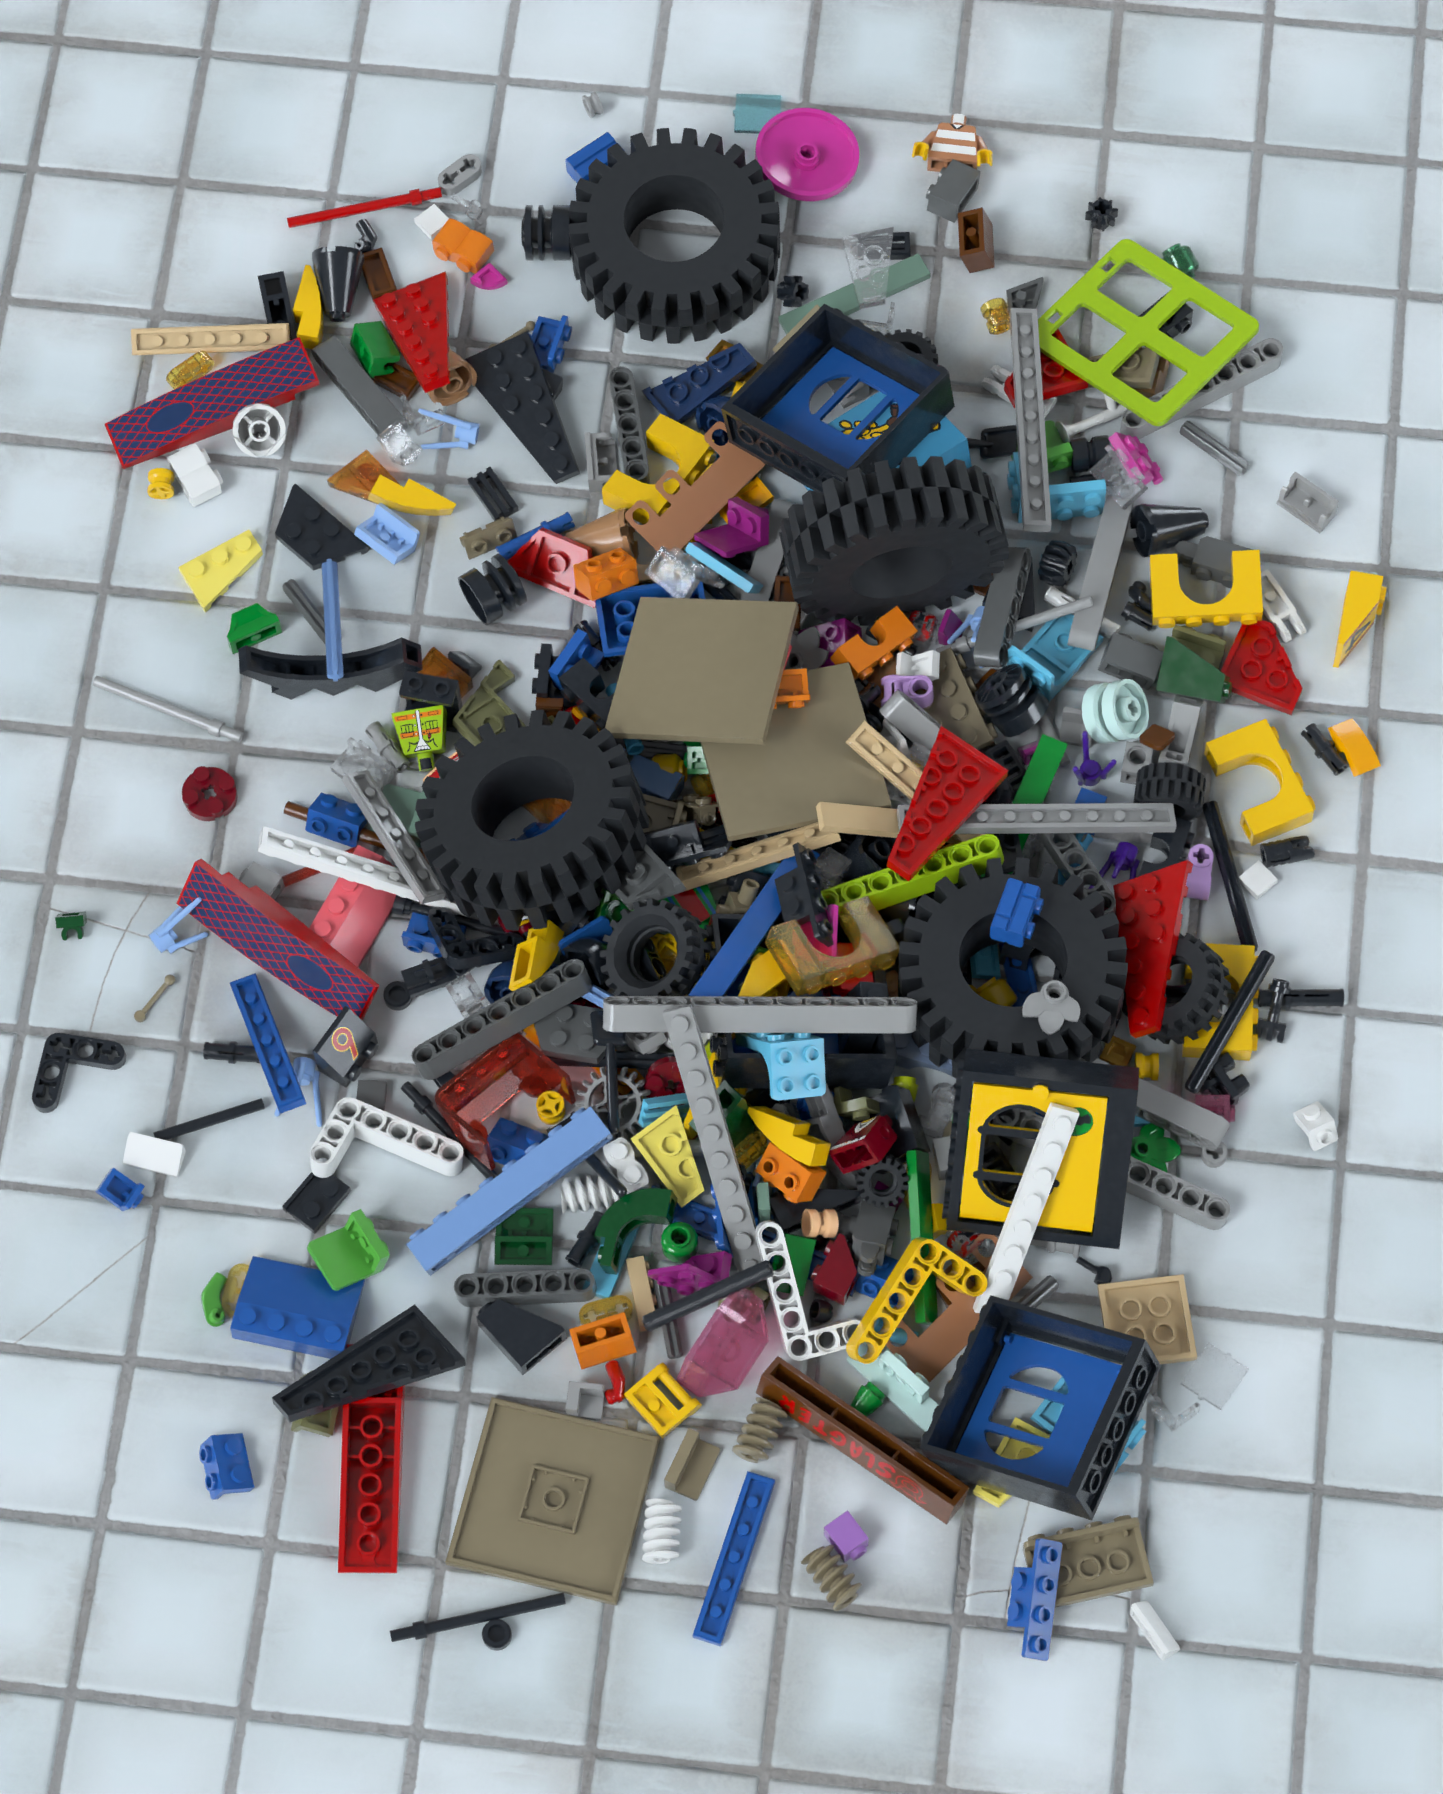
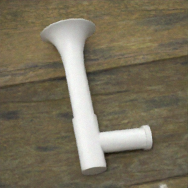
M1104 394L1108 409L1071 425H1064L1060 421H1056L1055 426L1063 443L1070 442V438L1086 429L1122 416L1127 408L1121 404L1117 405L1115 400Z

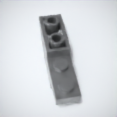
M826 1084L824 1095L805 1098L812 1117L805 1122L810 1123L808 1134L831 1143V1148L845 1133L843 1123L834 1105L833 1095ZM828 1154L826 1165L830 1171L849 1190H858L855 1180V1174L858 1173L857 1170L843 1174Z

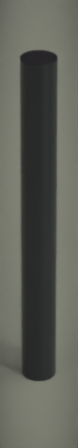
M262 1098L153 1132L155 1138L168 1140L263 1110L265 1107Z

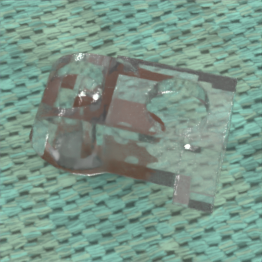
M942 1082L934 1086L932 1090V1104L927 1117L919 1114V1119L926 1136L935 1139L942 1138L945 1128L950 1122L956 1090L949 1083Z

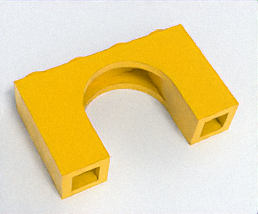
M661 413L646 431L647 448L674 461L679 467L677 473L689 486L716 459L715 450L705 441L703 434ZM618 470L613 473L602 487L603 504L614 510L625 507L629 510L637 501L642 500L661 516L671 506L657 491L656 484L642 483ZM671 478L663 483V488L668 494H676L680 489V484L675 478ZM638 508L633 512V519L646 524L649 521V513L643 508Z
M1260 550L1232 551V588L1225 598L1213 604L1196 603L1183 593L1179 584L1177 554L1150 555L1152 625H1159L1160 628H1172L1175 624L1199 627L1202 623L1225 626L1230 624V622L1241 621V624L1251 625L1257 623V621H1262L1263 601Z
M1267 719L1206 742L1204 755L1216 777L1245 765H1258L1271 771L1279 782L1280 791L1273 799L1245 810L1241 814L1240 825L1251 846L1312 822L1313 814L1316 810L1312 797L1310 795L1306 796L1302 788L1304 785L1298 772L1294 773L1290 765L1291 758L1286 749L1282 750L1278 742L1279 735L1274 726L1270 727Z
M1205 943L1224 960L1222 964L1229 970V975L1224 978L1231 983V988L1237 994L1258 956H1254L1255 946ZM1185 964L1184 979H1192L1191 968ZM1259 988L1255 993L1253 999H1258ZM1253 999L1221 1054L1229 1052L1233 1060L1250 1061L1252 1051H1257L1258 1035L1253 1034V1025L1258 1024V1008H1253ZM1209 1022L1212 1028L1208 1032L1203 1028L1197 1032L1199 1038L1195 1040L1188 1036L1184 1037L1182 1057L1200 1058L1220 1022Z

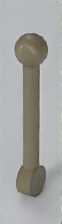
M528 321L524 328L520 329L519 331H517L510 337L506 338L502 342L507 341L527 331H533L535 327V322Z
M173 975L165 976V982L142 1010L135 1012L134 1018L137 1022L145 1021V1014L166 988L175 983Z

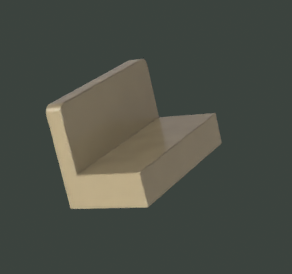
M688 1428L665 1476V1488L697 1501L720 1454V1448L701 1440L699 1432Z

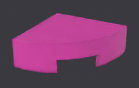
M488 263L470 278V283L480 289L495 290L507 285V279L491 263Z

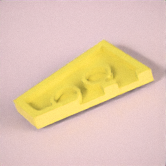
M247 530L178 568L206 613L212 607L211 604L220 595L223 596L229 590L228 586L237 577H241L263 555V552L250 530Z
M675 1105L633 1136L631 1141L665 1187L673 1191L678 1198L677 1203L683 1208L705 1190L677 1105Z
M1016 1417L1010 1426L1011 1428L1040 1437H1050V1435ZM1004 1436L995 1453L1008 1459H1024L1037 1454L1043 1448ZM976 1485L973 1490L975 1496L998 1508L1012 1497L1011 1495Z

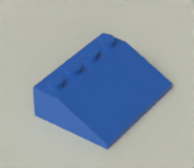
M702 577L628 587L595 600L604 657L625 655L640 597L705 599Z
M253 1256L230 1327L232 1338L331 1359L347 1349V1344L350 1343L365 1279L335 1291L330 1287L322 1272L318 1269Z

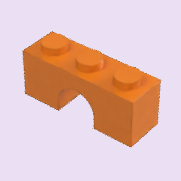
M896 606L879 618L870 629V632L878 642L877 646L868 645L857 634L838 647L830 659L835 665L849 662L854 681L858 678L863 681L874 672L873 667L877 664L882 667L894 657V652L897 650L904 652L914 643L912 638L918 630L900 608Z

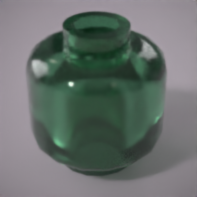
M1178 243L1162 253L1164 261L1192 279L1196 277L1194 272L1199 268V262L1189 246H1181Z

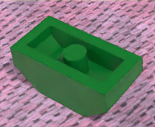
M258 603L232 613L230 630L227 634V641L232 654L238 653V649L245 645L251 647L281 634L280 621L276 614L268 612Z

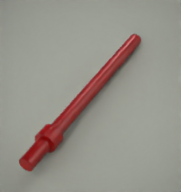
M440 187L422 191L414 189L409 190L408 194L289 217L287 221L289 228L411 203L412 206L420 205L422 201L441 198L442 194Z

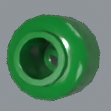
M685 1222L669 1224L661 1235V1246L664 1255L675 1263H684L692 1256H695L698 1251V1235L696 1230Z

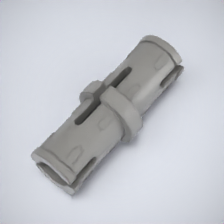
M379 721L371 723L366 728L365 733L378 748L377 752L379 755L385 757L396 773L406 770L409 767L410 761L398 748V742L387 734Z

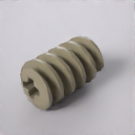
M756 1397L757 1403L751 1407L753 1414H749L746 1417L748 1424L742 1426L741 1431L743 1434L737 1437L739 1445H735L732 1448V1451L737 1456L752 1463H758L759 1459H769V1456L763 1449L771 1450L774 1448L768 1441V1438L778 1439L779 1436L773 1431V1428L782 1429L783 1424L777 1419L778 1417L784 1419L788 1417V1414L780 1406L761 1397Z
M832 1544L814 1550L801 1561V1564H808L806 1567L807 1573L814 1574V1583H822L819 1587L821 1593H828L826 1600L829 1603L835 1602L833 1610L839 1611L847 1607L858 1597L857 1591L862 1584L856 1583L851 1585L850 1582L855 1577V1574L844 1575L848 1564L837 1565L841 1555H830L835 1548Z

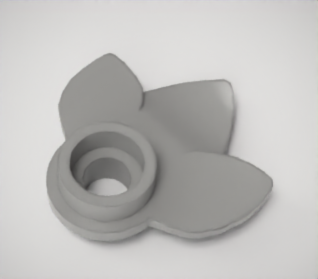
M809 628L798 636L794 633L792 634L790 642L792 649L785 670L804 668L812 670L821 667L825 663L829 653L819 648L820 635L817 628ZM798 659L797 666L793 668L792 662Z
M1052 980L1044 984L1040 992L1030 994L1026 998L1022 1008L1023 1017H1038L1041 1029L1046 1034L1051 1035L1060 1030L1064 1020L1078 1022L1080 1006L1076 1000L1069 996L1068 988L1062 982ZM1052 993H1056L1060 997L1051 998L1049 995Z

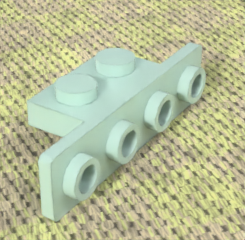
M866 1342L858 1348L860 1357L864 1356L868 1350ZM886 1350L883 1354L880 1353L878 1358L870 1364H864L851 1359L849 1356L847 1357V1362L865 1379L886 1395V1398L924 1432L928 1431L934 1409L938 1404L929 1397V1382L923 1375L918 1372L914 1374L906 1367L908 1364L898 1353L893 1355L889 1350Z

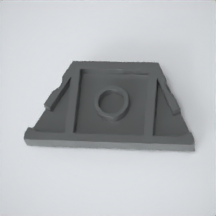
M646 843L644 851H633L638 864H636L632 874L616 869L622 886L614 894L630 911L634 910V902L640 901L647 904V899L661 900L686 890L681 880Z
M567 1004L535 1022L534 1027L542 1056L598 1064L605 1057L606 1046H596L593 1043L590 1014L593 1011H603V1009Z

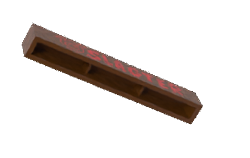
M779 1356L775 1358L761 1375L756 1394L780 1406L792 1419L946 1525L963 1505L970 1487Z

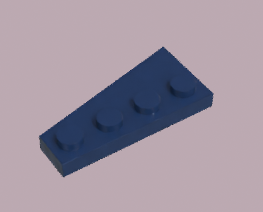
M738 343L709 357V361L699 366L695 364L687 368V372L674 378L670 376L662 380V384L652 389L648 387L641 391L659 413L683 424L696 414L697 408L702 406L705 401L720 395L758 364L742 344Z

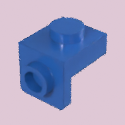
M111 1168L95 1192L121 1211H125L131 1207L135 1209L144 1197L141 1192L145 1186L141 1183L136 1184L115 1168Z

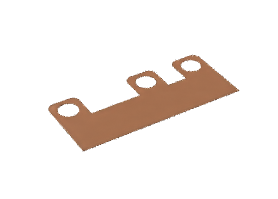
M716 422L704 435L705 441L720 457L691 486L674 470H668L656 482L655 487L657 491L671 504L661 516L642 500L637 501L625 513L626 521L667 562L728 503V499L733 498L765 466L761 460L729 443V440L723 446H718L713 442L712 434L715 430L722 429L726 431L725 423ZM667 478H675L679 482L680 489L678 493L668 494L664 490L663 483ZM638 508H643L649 513V521L644 525H639L633 520V512Z
M980 1234L973 1244L970 1245V1249L973 1248L974 1244H979L978 1241L980 1242L983 1239H991L996 1247L998 1238L995 1235ZM977 1247L971 1253L986 1268L982 1272L985 1275L992 1256L983 1257ZM952 1264L944 1270L945 1274L951 1271ZM1023 1266L1020 1269L1009 1301L1033 1278ZM968 1277L966 1286L968 1289H972L975 1280L972 1282ZM939 1278L936 1279V1285L952 1304L919 1337L901 1320L897 1328H901L907 1333L906 1343L901 1347H896L889 1339L886 1344L893 1354L898 1353L905 1359L908 1369L914 1374L916 1372L920 1373L929 1383L968 1344L969 1334L975 1329L979 1321V1313H975L973 1309L977 1296L965 1295L958 1291H949L945 1287L944 1282Z

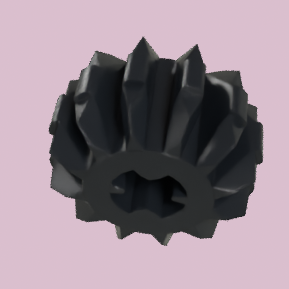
M1052 540L1045 547L1044 553L1041 554L1042 558L1039 562L1038 575L1040 580L1046 584L1063 587L1070 580L1071 574L1074 572L1078 555L1076 547L1070 545V543Z

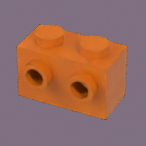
M620 547L573 565L576 589L591 601L639 584L636 559Z
M772 1142L768 1144L755 1172L763 1177L764 1182H768V1185L778 1188L784 1193L783 1196L793 1203L812 1201L827 1173L819 1166H808L795 1160Z
M625 1312L569 1329L581 1370L637 1352Z

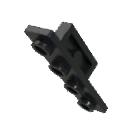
M696 819L644 833L647 840L646 844L670 870L674 868V865L684 863L685 866L700 862V858L708 856L711 859L720 858L727 854L726 851L732 845V842H728V839L705 845Z
M797 842L793 844L797 868L774 879L784 923L788 929L793 930L811 921L814 937L827 947L834 945L832 938L834 931L827 918L826 910H828V906L822 897L820 889L822 881L816 872V857L811 849L805 848Z

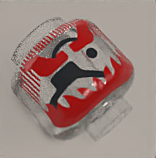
M919 610L913 611L908 618L918 630L912 638L913 644L923 649L930 648L932 644L936 645L938 642V630L941 625L938 623L937 616Z
M948 1230L945 1234L948 1238L945 1242V1248L972 1265L979 1260L971 1252L978 1248L979 1253L984 1256L987 1252L985 1248L987 1240H975L980 1233Z

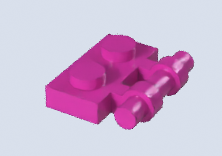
M1115 432L1108 438L1134 481L1148 484L1152 480L1154 485L1163 481V477L1159 473L1160 468L1158 464L1152 462L1147 454L1148 449L1146 445L1140 443L1137 436L1131 437L1130 435Z

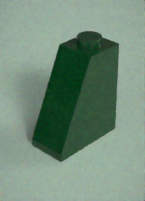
M1167 636L1156 690L1161 693L1177 694L1225 704V699H1229L1232 692V682H1229L1230 677L1178 640Z
M724 1080L717 1088L734 1150L739 1152L753 1135L755 1128L750 1115L747 1113L748 1106L745 1098ZM692 1119L689 1125L697 1132L694 1119Z

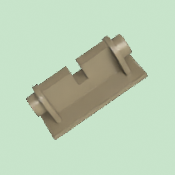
M502 516L500 519L486 524V529L482 530L479 527L468 533L464 532L463 536L459 539L463 548L465 547L468 559H473L494 550L496 546L516 538L517 534L512 518H504Z
M684 794L683 799L673 800L675 803H678V801L684 802L683 809L687 810L685 821L696 819L698 824L704 826H711L715 823V807H718V803L712 801V797H699V794Z

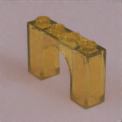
M868 896L844 903L838 916V922L854 949V952L847 956L833 957L815 949L796 919L771 927L765 944L797 996L806 993L814 994L821 988L830 985L838 986L845 982V980L854 977L862 978L872 971L878 969L886 970L894 965L899 953V945Z

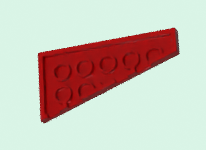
M446 271L373 299L376 310L425 393L450 384V362L448 358L449 311L447 307L448 278Z
M941 726L888 858L887 867L910 882L1004 781L1009 770Z
M1189 860L1113 885L1116 915L1119 921L1118 933L1119 937H1125L1127 945L1125 963H1128L1125 994L1130 1035L1134 1038L1161 1030L1167 1000L1164 995L1167 981H1170L1172 974L1170 964L1172 956L1176 954L1183 918L1181 908L1183 898L1187 897L1188 892L1186 882L1188 873L1192 872L1193 867Z

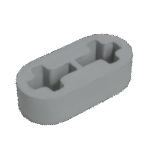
M472 154L464 155L444 169L438 176V185L441 193L447 196L455 195L478 179L482 173L480 159ZM467 165H468L469 167H473V166H474V170H471L470 168L465 169V166H467ZM446 180H448V181H450V182L454 181V184H453V185H451L450 183L445 184V181H446Z

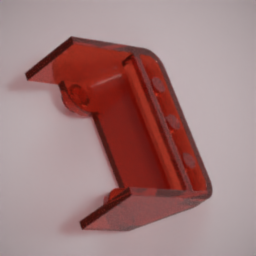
M518 1033L489 1048L435 1093V1102L438 1110L461 1144L491 1171L495 1168L489 1142L487 1141V1129L481 1124L520 1091L525 1092L532 1098H538L543 1092L554 1089L571 1105L576 1102L570 1076L524 1036Z

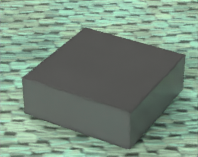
M358 1080L356 1099L385 1111L387 1082Z

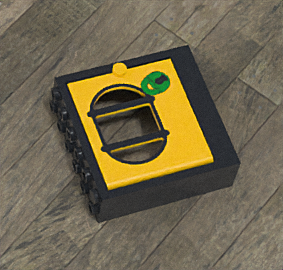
M966 1049L965 1059L959 1058L956 1077L948 1169L942 1219H947L946 1230L1000 1236L1012 1201L1004 1200L993 1194L986 1187L983 1180L1020 1183L1023 1173L983 1169L985 1137L987 1134L1036 1140L1039 1130L994 1125L989 1122L999 1113L1017 1108L1029 1109L1045 1117L1049 1104L1052 1102L1075 1108L1080 1114L1032 1240L1119 1249L1138 1096L1139 1068ZM972 1081H975V1082L973 1083L972 1102H971V1111H970V1121H969V1130H968V1140H967V1149H966V1159H965V1168H964V1178H963V1187H962V1197H961V1202H960V1193H961V1184H962V1174H963V1165H964V1155H965V1146H966V1136H967V1127H968V1117H969V1108H970L971 1089H972ZM1106 1096H1109L1108 1111H1107V1120H1106V1128H1105V1137H1104V1146H1103V1154H1102V1163H1101V1171H1100V1180H1099V1188H1098V1197H1097L1096 1212H1095V1217H1094L1096 1194H1097V1185H1098V1177H1099V1168H1100V1160H1101V1151H1102V1142H1103V1134H1104V1125H1105V1117H1106V1108H1107V1100H1108V1097H1106Z

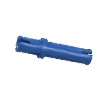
M566 512L549 522H541V526L495 548L500 555L508 560L539 529L544 527L561 534L571 528H575V524L572 522L573 519L570 514Z

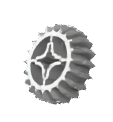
M605 1067L600 1068V1078L595 1072L590 1073V1077L594 1081L592 1084L587 1080L582 1081V1084L588 1090L587 1092L583 1090L577 1091V1094L584 1096L585 1099L584 1101H576V1106H584L585 1110L591 1106L596 1114L607 1112V1108L601 1109L602 1106L607 1105ZM623 1067L620 1074H617V1079L629 1085L634 1093L618 1094L620 1100L627 1099L619 1104L620 1129L618 1133L621 1134V1137L628 1140L627 1130L636 1135L638 1131L634 1125L637 1123L642 1127L638 1121L643 1096L650 1095L651 1091L644 1090L641 1092L640 1088L645 1085V1080L635 1083L634 1080L637 1078L638 1073L633 1072L628 1078L626 1077L628 1068ZM603 1083L605 1097L601 1103L592 1106L593 1094ZM637 1101L635 1114L625 1124L623 1114L625 1106ZM612 1134L614 1139H612L611 1141H614L618 1138L617 1134Z

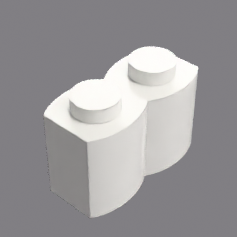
M193 444L167 457L170 470L174 472L175 479L193 507L222 493V477L217 469L212 470L208 465L211 461L204 448L200 450L196 444Z
M619 1137L603 1146L606 1167L627 1188V1194L649 1188L646 1170L635 1160L633 1148L626 1139Z

